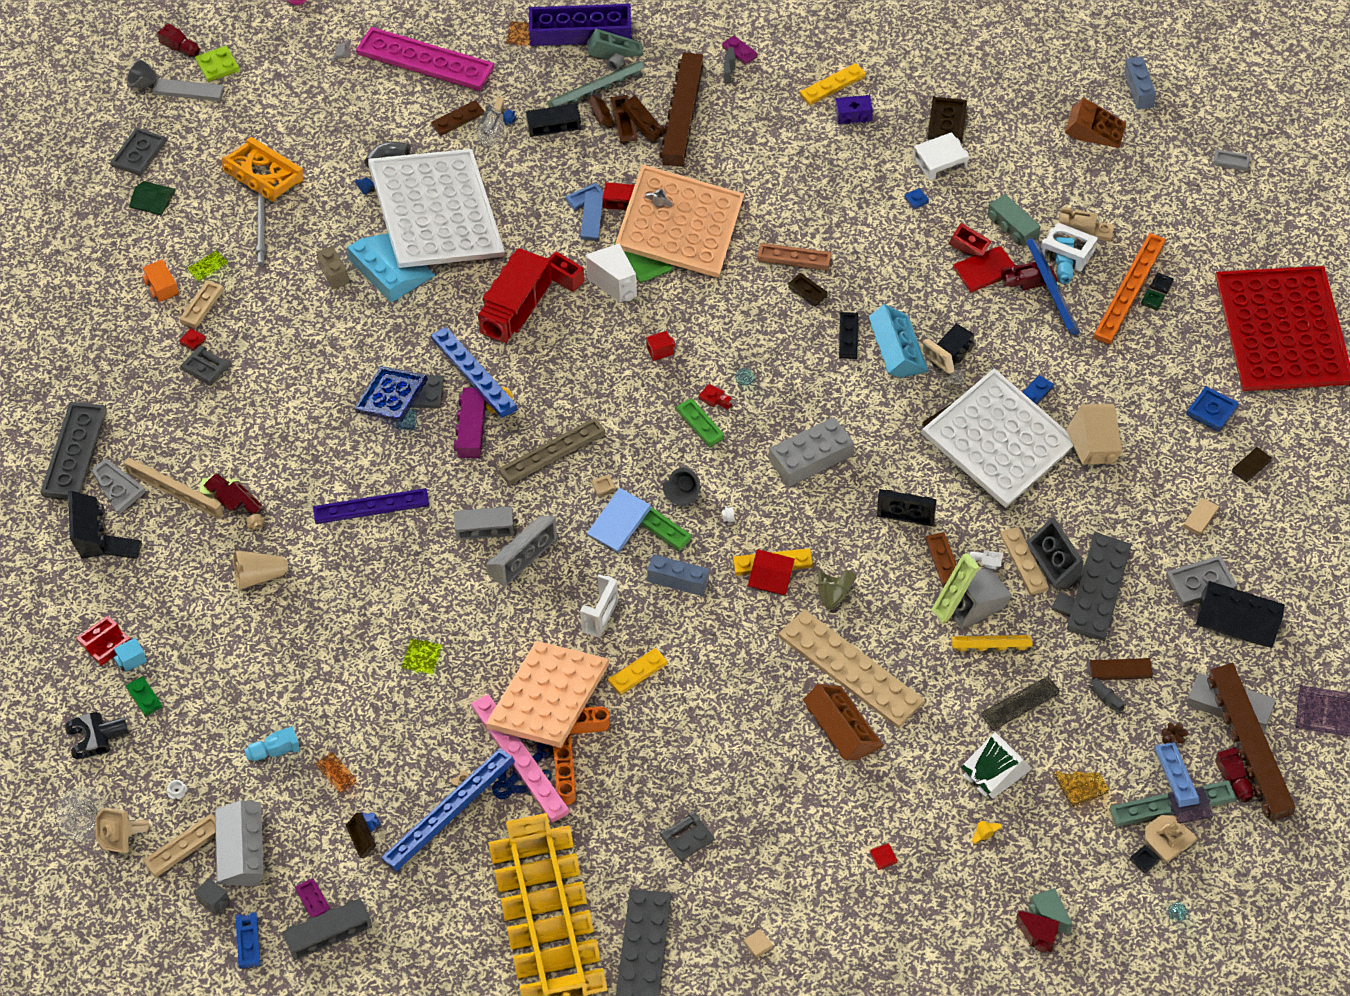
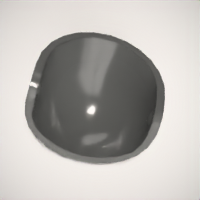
M137 60L127 75V84L136 88H147L157 80L155 71L143 60Z

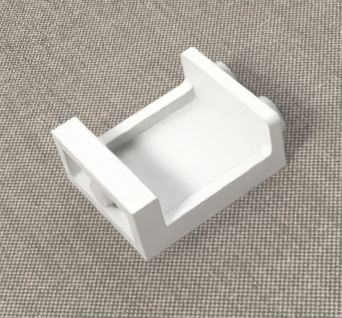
M952 132L914 146L913 157L929 181L936 179V172L958 164H962L964 168L968 165L969 154L962 148L959 139L955 138Z

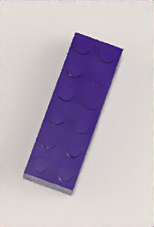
M631 3L529 7L530 46L587 44L595 29L632 39Z

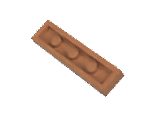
M760 243L757 261L829 271L832 252Z

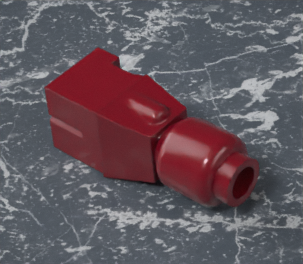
M167 23L157 32L160 44L169 47L171 50L181 51L190 57L199 55L200 47H198V44L187 39L183 32L173 25Z
M1236 747L1218 752L1215 763L1222 777L1226 781L1229 780L1236 797L1244 803L1254 798V790L1250 781L1245 778L1247 774Z

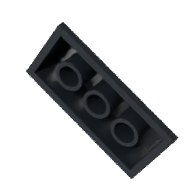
M1208 581L1201 595L1195 625L1272 648L1282 622L1285 604Z

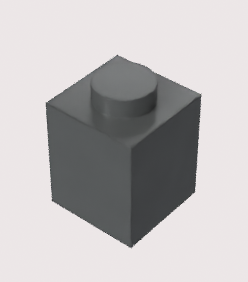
M210 878L194 892L197 902L214 915L219 911L225 910L230 901L227 891Z

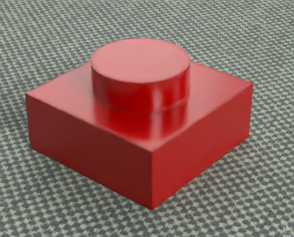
M190 328L179 341L181 345L195 351L206 338L205 335Z

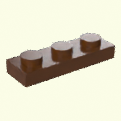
M474 100L432 121L431 126L442 136L484 115L485 112L478 102Z

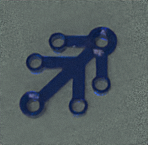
M539 742L537 744V753L532 756L536 763L540 762L543 758L552 756L553 746ZM544 749L549 750L548 752H542ZM514 768L513 775L506 780L505 771L498 777V781L492 787V793L497 799H507L511 794L526 793L529 796H533L526 785H515L518 781L522 780ZM548 769L542 770L544 774L549 775L547 779L551 781V771ZM501 788L506 789V791L500 792L499 790Z

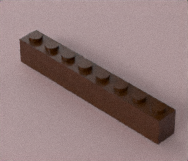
M683 52L682 59L678 60L679 72L676 71L675 82L677 84H673L674 97L670 99V107L672 109H668L667 119L669 122L665 124L666 135H663L662 139L664 148H660V158L663 159V165L684 167L703 70V54Z
M1234 663L1210 669L1209 677L1207 678L1210 689H1214L1216 704L1223 710L1222 717L1226 725L1229 724L1231 739L1233 743H1237L1239 748L1238 755L1247 766L1245 768L1247 777L1253 780L1255 785L1253 786L1254 793L1262 801L1261 808L1264 816H1268L1270 821L1293 815L1296 806Z

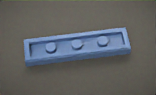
M1175 742L1156 745L1157 757L1178 806L1184 807L1199 804L1198 794Z

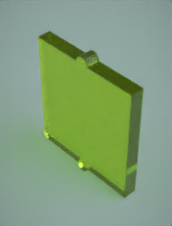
M411 638L401 668L413 670L416 673L433 674L442 644Z

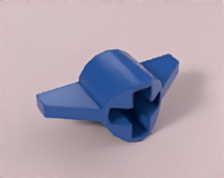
M369 178L356 179L355 181L364 195L368 194L375 187L374 182Z
M362 812L370 832L381 825L374 812L368 814Z

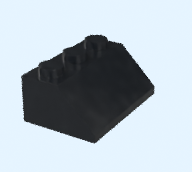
M68 491L69 536L81 559L104 555L103 547H106L107 544L106 538L103 535V531H106L103 520L105 515L103 504H100L96 497Z

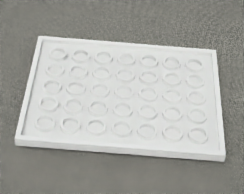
M472 149L371 158L368 160L398 268L504 257V247Z

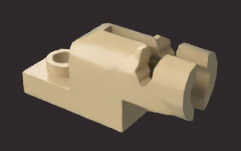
M1067 207L1061 208L1059 223L1095 236L1098 240L1110 242L1112 240L1114 224L1097 222V213L1084 212L1079 209L1072 211L1071 208Z

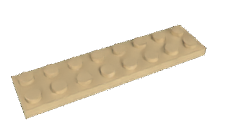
M805 609L778 633V637L898 729L925 703V699Z

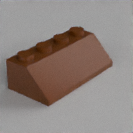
M817 684L803 699L807 705V710L817 719L818 725L827 733L829 741L837 747L839 755L843 759L857 761L884 746L841 686Z

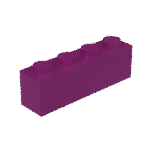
M463 387V394L459 395L461 410L457 411L459 425H456L455 434L458 436V439L454 440V451H457L458 458L481 459L486 402L475 388Z

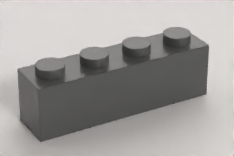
M359 898L357 900H350L341 907L329 909L320 916L311 917L299 925H292L282 932L291 956L295 961L372 928V923L362 899Z

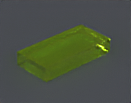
M216 250L189 266L187 270L197 281H200L226 265L227 260Z

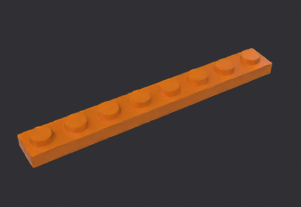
M1152 233L1148 234L1095 331L1093 339L1111 345L1166 242L1165 238Z

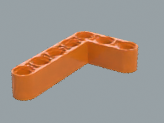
M605 707L584 708L562 747L553 746L557 793L566 805H571L576 800L571 734L606 731L610 727V713Z

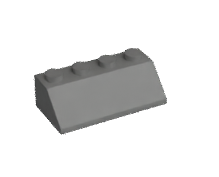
M553 515L539 516L535 521L530 522L527 528L522 533H518L511 543L505 545L495 557L489 559L486 564L487 575L503 587L510 583L557 540L556 518Z
M240 800L215 809L217 884L259 885L263 877L261 802Z

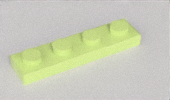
M969 553L962 555L931 609L942 623L950 620L980 568Z

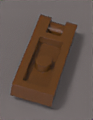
M636 95L621 105L650 142H654L658 136L661 137L666 133L665 128L658 124Z

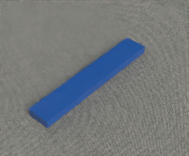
M1033 238L1028 239L1026 243L1068 331L1073 335L1079 334L1080 330L1039 244Z

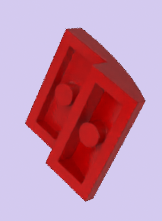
M106 616L76 637V640L102 666L116 656L114 648L130 641L131 638L120 630L114 620Z

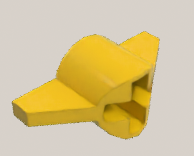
M980 821L972 838L973 844L992 837L996 831L1002 829L1001 824Z

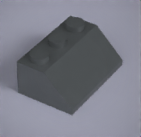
M1052 517L1026 543L1053 585L1069 589L1081 577L1084 561L1055 517Z

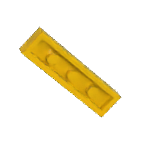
M854 63L801 90L800 96L810 106L865 78L866 72L857 63Z
M810 548L771 552L795 558L792 570L813 568ZM756 554L733 556L735 576L751 574Z
M1031 635L951 636V646L956 648V651H967L968 648H976L978 651H985L988 648L1007 650V647L1026 650L1027 647H1032Z

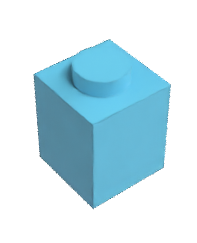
M136 638L114 648L116 654L114 660L118 668L123 667L125 672L147 662L145 653Z

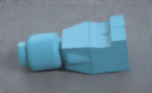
M1057 237L1056 241L1074 248V238ZM1055 252L1057 278L1061 283L1067 284L1073 277L1072 265L1074 264V259Z
M293 726L275 731L264 739L265 743L258 741L249 744L248 748L244 749L247 760L252 759V761L264 759L267 757V754H269V757H276L289 751H293V753L300 751Z

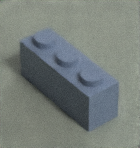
M1143 56L1126 58L1124 73L1137 110L1153 108L1156 92Z
M653 554L647 568V580L650 583L704 596L709 583V569Z

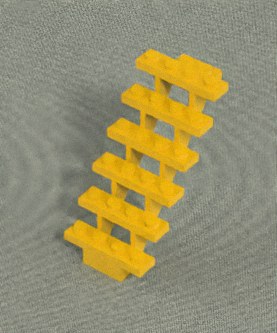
M547 813L506 821L509 838L488 842L492 864L513 860L515 865L494 870L498 892L519 888L521 893L500 898L505 921L526 917L527 923L507 927L510 948L512 950L532 945L534 951L513 956L517 979L538 975L540 979L539 982L520 985L521 996H588L608 991L603 968L586 972L582 970V965L601 961L597 939L577 943L575 936L594 932L590 910L570 914L568 907L587 904L583 881L566 885L562 883L564 878L580 875L577 854L573 853L556 857L555 853L557 850L574 847L570 825L550 829ZM549 852V859L520 865L519 858ZM555 881L557 887L526 892V886ZM558 909H562L563 915L538 921H533L532 915ZM568 938L570 942L568 945L539 950L538 946L540 943ZM575 967L577 972L576 974L548 980L545 977V973Z

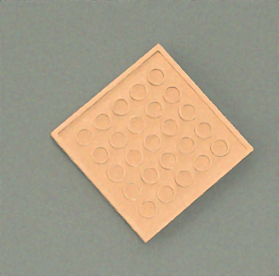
M642 164L615 245L620 244L623 251L719 278L744 194ZM662 189L665 191L666 197L673 203L672 207L666 205L655 206L652 200L645 198V194L655 193V191Z

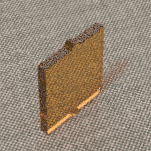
M511 21L506 44L530 46L529 23H526V21Z

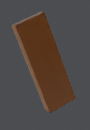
M1150 658L1090 660L1092 680L1095 678L1099 680L1148 679L1153 676Z

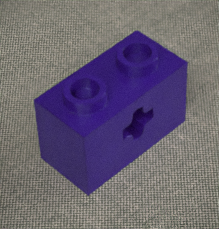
M870 95L839 97L835 99L838 124L847 125L850 123L873 121V107Z

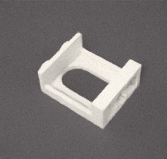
M1057 223L1054 229H1050L1048 238L1043 239L1040 248L1043 249L1042 253L1044 256L1048 250L1076 260L1075 270L1081 272L1095 252L1098 238ZM1059 233H1064L1083 240L1086 244L1081 250L1060 243L1056 239Z
M599 574L598 588L600 600L595 609L583 605L580 610L582 632L600 638L618 603L617 580L610 576Z

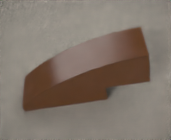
M628 95L615 96L610 99L620 143L638 140L633 120L621 107L628 100Z

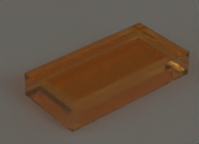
M333 752L316 763L317 768L339 793H342L357 782L356 778Z

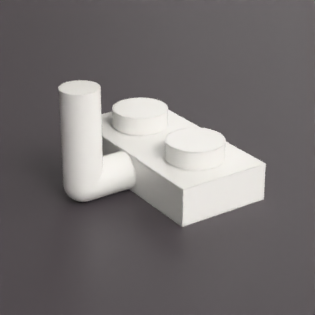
M984 550L983 553H969L975 562L980 560L981 564H985L986 568L997 569V566L1001 567L1003 553Z

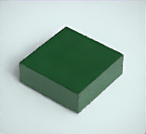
M1148 289L1141 301V305L1158 311L1165 295Z

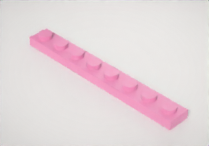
M489 694L471 703L472 709L486 729V722L496 707ZM487 729L499 748L513 756L515 762L512 764V767L544 813H547L551 823L570 814L568 807L519 737Z

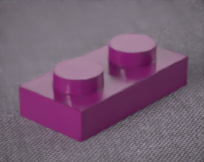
M735 35L722 43V48L728 51L729 47H733L735 58L744 65L758 57V53Z

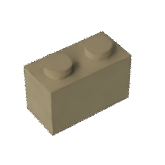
M333 245L316 252L318 265L332 289L349 283L347 269Z

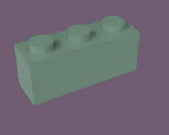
M1006 194L989 203L988 217L991 221H995L1000 225L1003 232L1011 235L1015 243H1019L1024 247L1027 245L1028 239L1033 238L1035 240L1040 236L1041 226Z

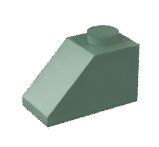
M1055 888L1031 896L1030 913L1060 921L1058 931L1066 934L1071 933L1073 923Z

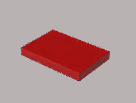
M998 246L985 251L983 256L975 255L954 263L953 269L971 293L1002 281L1001 269L1006 267L1013 268L1015 264L1002 246Z

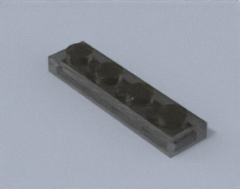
M1046 676L982 711L981 716L990 728L995 730L1059 695L1060 690L1051 678Z

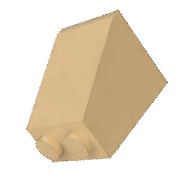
M1114 404L1081 405L1066 428L1081 463L1092 465L1115 463L1122 453V445Z

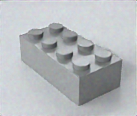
M835 417L769 448V461L788 487L854 456V442Z

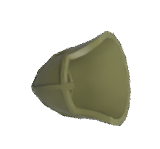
M818 570V587L822 604L828 610L835 608L845 599L857 575L849 570H845L840 578H836Z

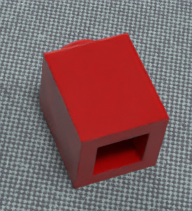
M667 330L646 337V348L653 361L674 355L675 341L673 337L669 336Z

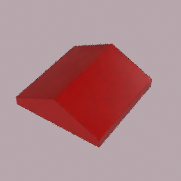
M757 549L748 587L786 596L795 558Z

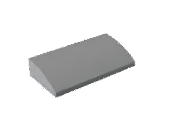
M1198 673L1186 706L1223 718V710L1217 706L1215 701L1216 694L1214 689H1210L1207 678L1209 676ZM1245 689L1263 732H1265L1276 699Z

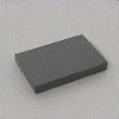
M136 127L111 160L110 166L141 176L166 143L167 138Z

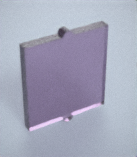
M1203 786L1195 788L1199 797V804L1179 807L1173 792L1168 793L1171 811L1174 812L1177 823L1182 824L1213 818L1209 805L1210 800L1207 799Z

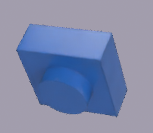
M920 188L904 195L905 200L914 210L929 203V198Z

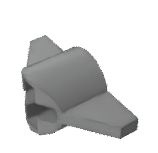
M350 39L336 47V54L332 57V61L341 57L348 58L351 56Z
M662 189L655 191V193L645 194V198L652 200L655 206L666 205L672 207L673 203L666 197L665 191Z

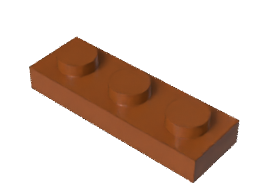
M945 532L926 536L925 541L941 584L944 587L957 564Z

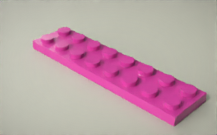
M370 27L356 49L357 55L481 91L495 68L493 62L374 27Z

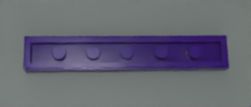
M427 488L316 505L313 506L315 524L427 507L429 506Z

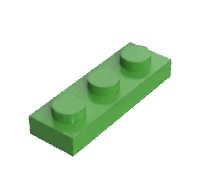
M692 398L676 406V411L708 447L724 439V433Z
M654 508L650 509L640 525L677 551L683 549L692 540L691 534Z

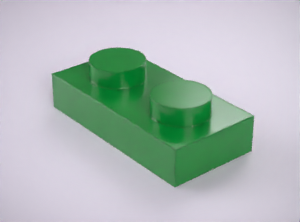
M143 676L125 685L145 717L162 708L161 702Z

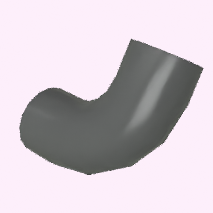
M395 141L382 143L371 150L364 163L369 168L368 160L371 158L410 155L411 146L407 143Z

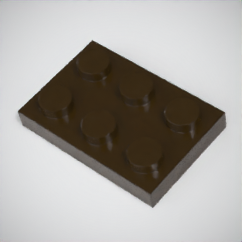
M933 96L927 140H932L952 132L955 138H958L960 143H962L967 109L966 99Z

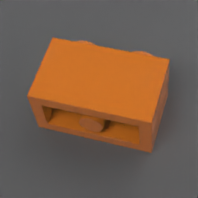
M163 259L142 267L144 272L142 279L145 285L149 284L150 294L152 297H156L158 302L179 294L177 284Z

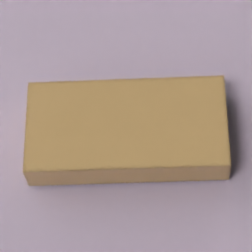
M1201 498L1185 521L1183 528L1201 536L1218 511L1219 506Z

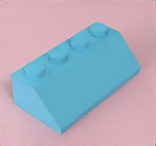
M883 304L869 316L871 328L876 336V342L881 350V356L885 361L887 372L899 378L929 372L909 316Z

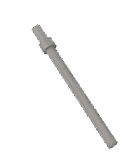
M258 193L256 255L257 265L262 267L265 265L266 255L265 197Z

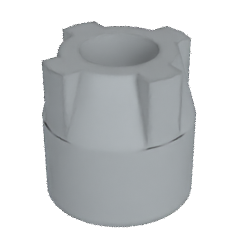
M615 53L607 61V67L610 70L617 71L624 64V56Z

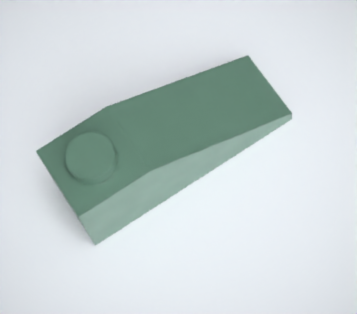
M595 29L587 41L588 55L610 59L615 53L624 57L643 55L642 42L599 29Z

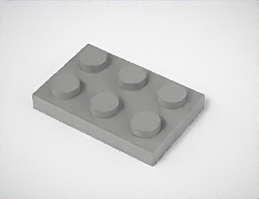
M1221 555L1170 570L1166 573V577L1182 607L1199 602L1208 581L1237 589V584Z

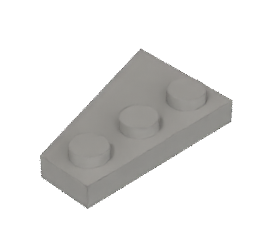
M106 458L92 469L94 477L118 516L146 493L142 485Z

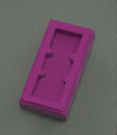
M314 878L294 887L310 918L320 916L330 909Z

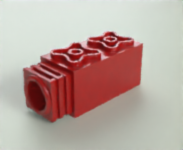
M518 248L514 254H511L508 263L502 267L500 275L497 279L493 280L490 289L483 296L484 307L478 313L481 334L508 343L514 332L519 333L552 283L550 259Z

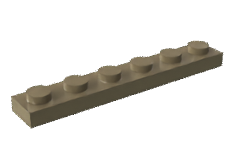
M593 418L500 467L499 473L507 484L511 485L605 435V429L596 418Z

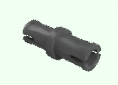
M1098 678L1090 682L1089 688L1100 696V700L1103 703L1106 702L1116 713H1120L1125 708L1126 703L1114 694V690L1107 688Z

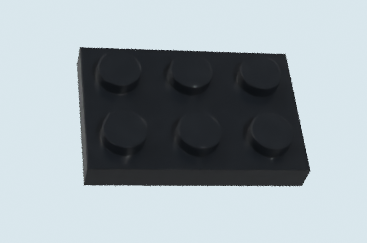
M879 489L877 517L934 527L937 499Z

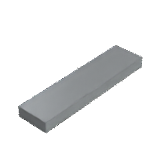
M157 78L153 88V95L220 101L224 85Z

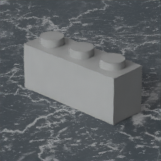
M512 506L454 511L456 540L514 536Z

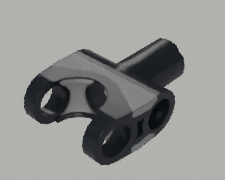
M99 712L79 716L68 721L65 725L66 733L69 735L76 733L86 735L82 742L71 749V755L74 759L89 758L108 753L110 751L108 740L129 734L125 717L104 722L102 714Z

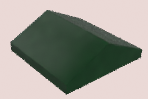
M143 181L134 188L129 208L162 216L176 189Z

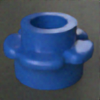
M507 109L501 121L505 125L508 123L511 125L517 117L515 111Z

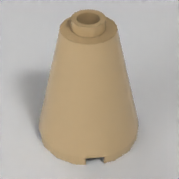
M240 550L235 551L233 555V568H235L236 572L234 574L237 589H244L284 576L285 572H288L287 560H284L282 556Z

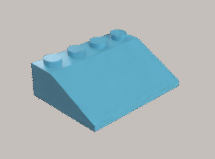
M389 233L361 238L347 247L349 261L391 303L435 276L426 265L398 268Z

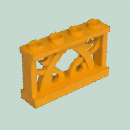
M253 137L248 138L244 145L228 156L222 157V170L226 174L236 178L239 182L262 194L263 197L272 202L295 184L299 185L303 181V168ZM252 164L269 166L270 174H254ZM274 181H277L279 184L274 187Z

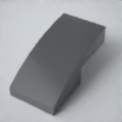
M729 47L724 59V84L731 83V71L736 70L733 47Z

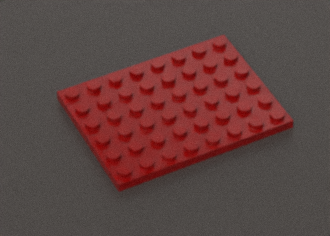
M1324 266L1216 272V283L1242 391L1350 385V361Z

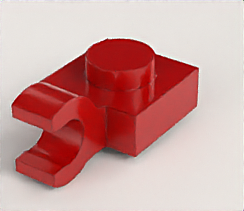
M708 384L698 395L699 400L713 408L717 404L727 410L732 406L729 403L732 398L725 395L723 390L711 384Z

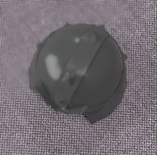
M685 466L674 470L669 480L663 482V492L666 498L677 505L692 503L698 497L701 489L698 474Z

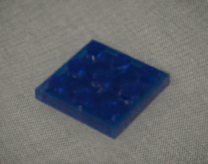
M380 366L354 409L360 414L402 422L428 381V378L425 374Z

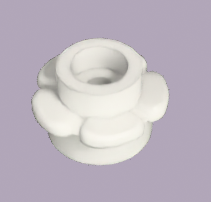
M726 506L725 510L722 511L723 521H728V525H730V523L735 522L733 507L727 508Z
M180 780L171 781L167 787L168 796L171 799H181L187 791L186 785Z

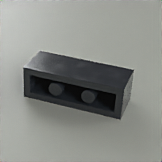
M577 103L526 111V121L530 137L581 130V118Z

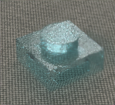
M398 410L396 429L415 430L417 410Z

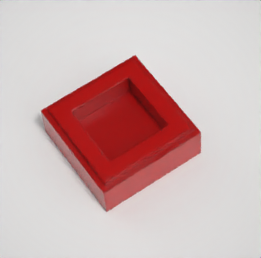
M889 843L870 850V855L878 870L897 863V858Z

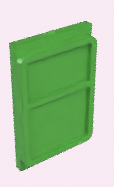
M624 251L636 273V279L639 283L672 271V267L668 263Z

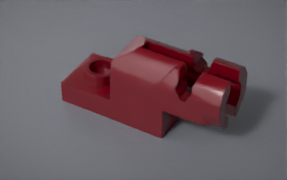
M1036 262L1015 265L1013 268H1002L1000 272L1002 282L1005 281L1004 287L1020 285L1022 290H1028L1046 285ZM1051 265L1049 266L1050 270L1057 282L1058 278Z
M217 473L203 485L209 492L216 491L214 498L227 510L235 511L243 503L245 504L244 508L251 514H258L265 508L239 480L233 481L229 485L230 482Z

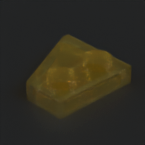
M1061 771L1054 772V778L1071 807L1109 793V788L1100 773L1073 772V774H1061Z

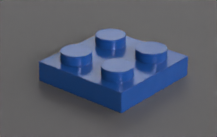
M1205 386L1187 410L1186 415L1220 432L1238 408L1239 402Z

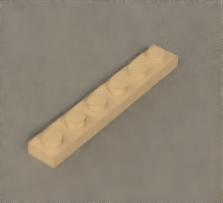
M128 457L124 462L128 474L217 519L223 515L222 506L218 500L211 499L202 492L195 491L186 484L179 483L172 477L165 476L156 469L143 465L138 460Z

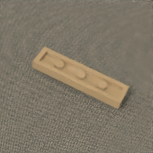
M1019 527L1001 531L1000 536L1029 595L1032 596L1048 591L1049 586Z
M211 813L146 857L143 860L144 865L157 878L215 838V817Z

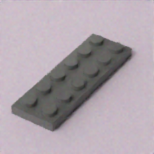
M69 402L41 489L43 497L68 499V491L82 492L107 412L106 405Z
M1094 532L1066 630L1105 641L1132 544Z
M630 889L616 996H659L671 893Z

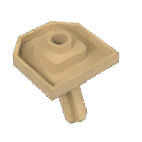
M102 808L95 817V836L104 850L127 853L129 852L128 837L131 836V833L148 832L150 828L148 820L129 821L128 811Z
M1160 815L1145 828V843L1165 863H1168L1197 841V837L1176 816Z

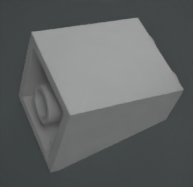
M992 569L978 570L951 617L961 630H964L1005 608L1012 594Z

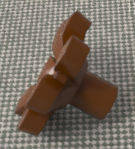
M1170 722L1168 727L1161 731L1163 735L1162 741L1163 743L1175 742L1176 745L1178 741L1182 744L1185 742L1183 736H1188V731L1182 729L1184 725L1181 722L1176 723V725Z

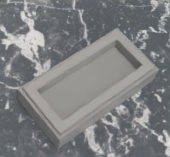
M1216 149L1212 165L1248 171L1251 155Z

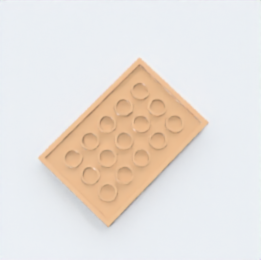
M536 641L486 722L487 729L561 748L609 666V659Z

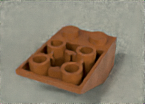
M1082 97L1071 109L1065 133L1076 140L1120 148L1126 122Z

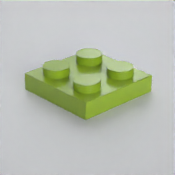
M227 45L195 56V61L207 82L240 71Z

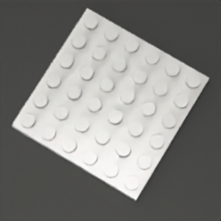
M995 368L921 431L922 435L1005 508L1074 448L1067 431Z

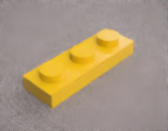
M654 648L610 677L608 683L619 695H622L667 665V660Z

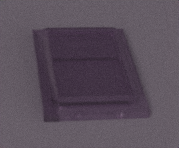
M1300 685L1295 728L1350 737V693Z

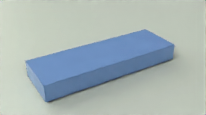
M589 191L585 193L581 240L598 241L603 193Z

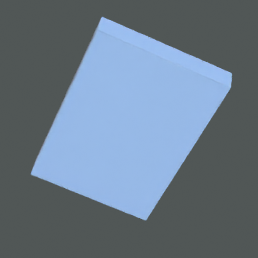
M619 488L589 529L587 535L620 553L652 507L645 501Z

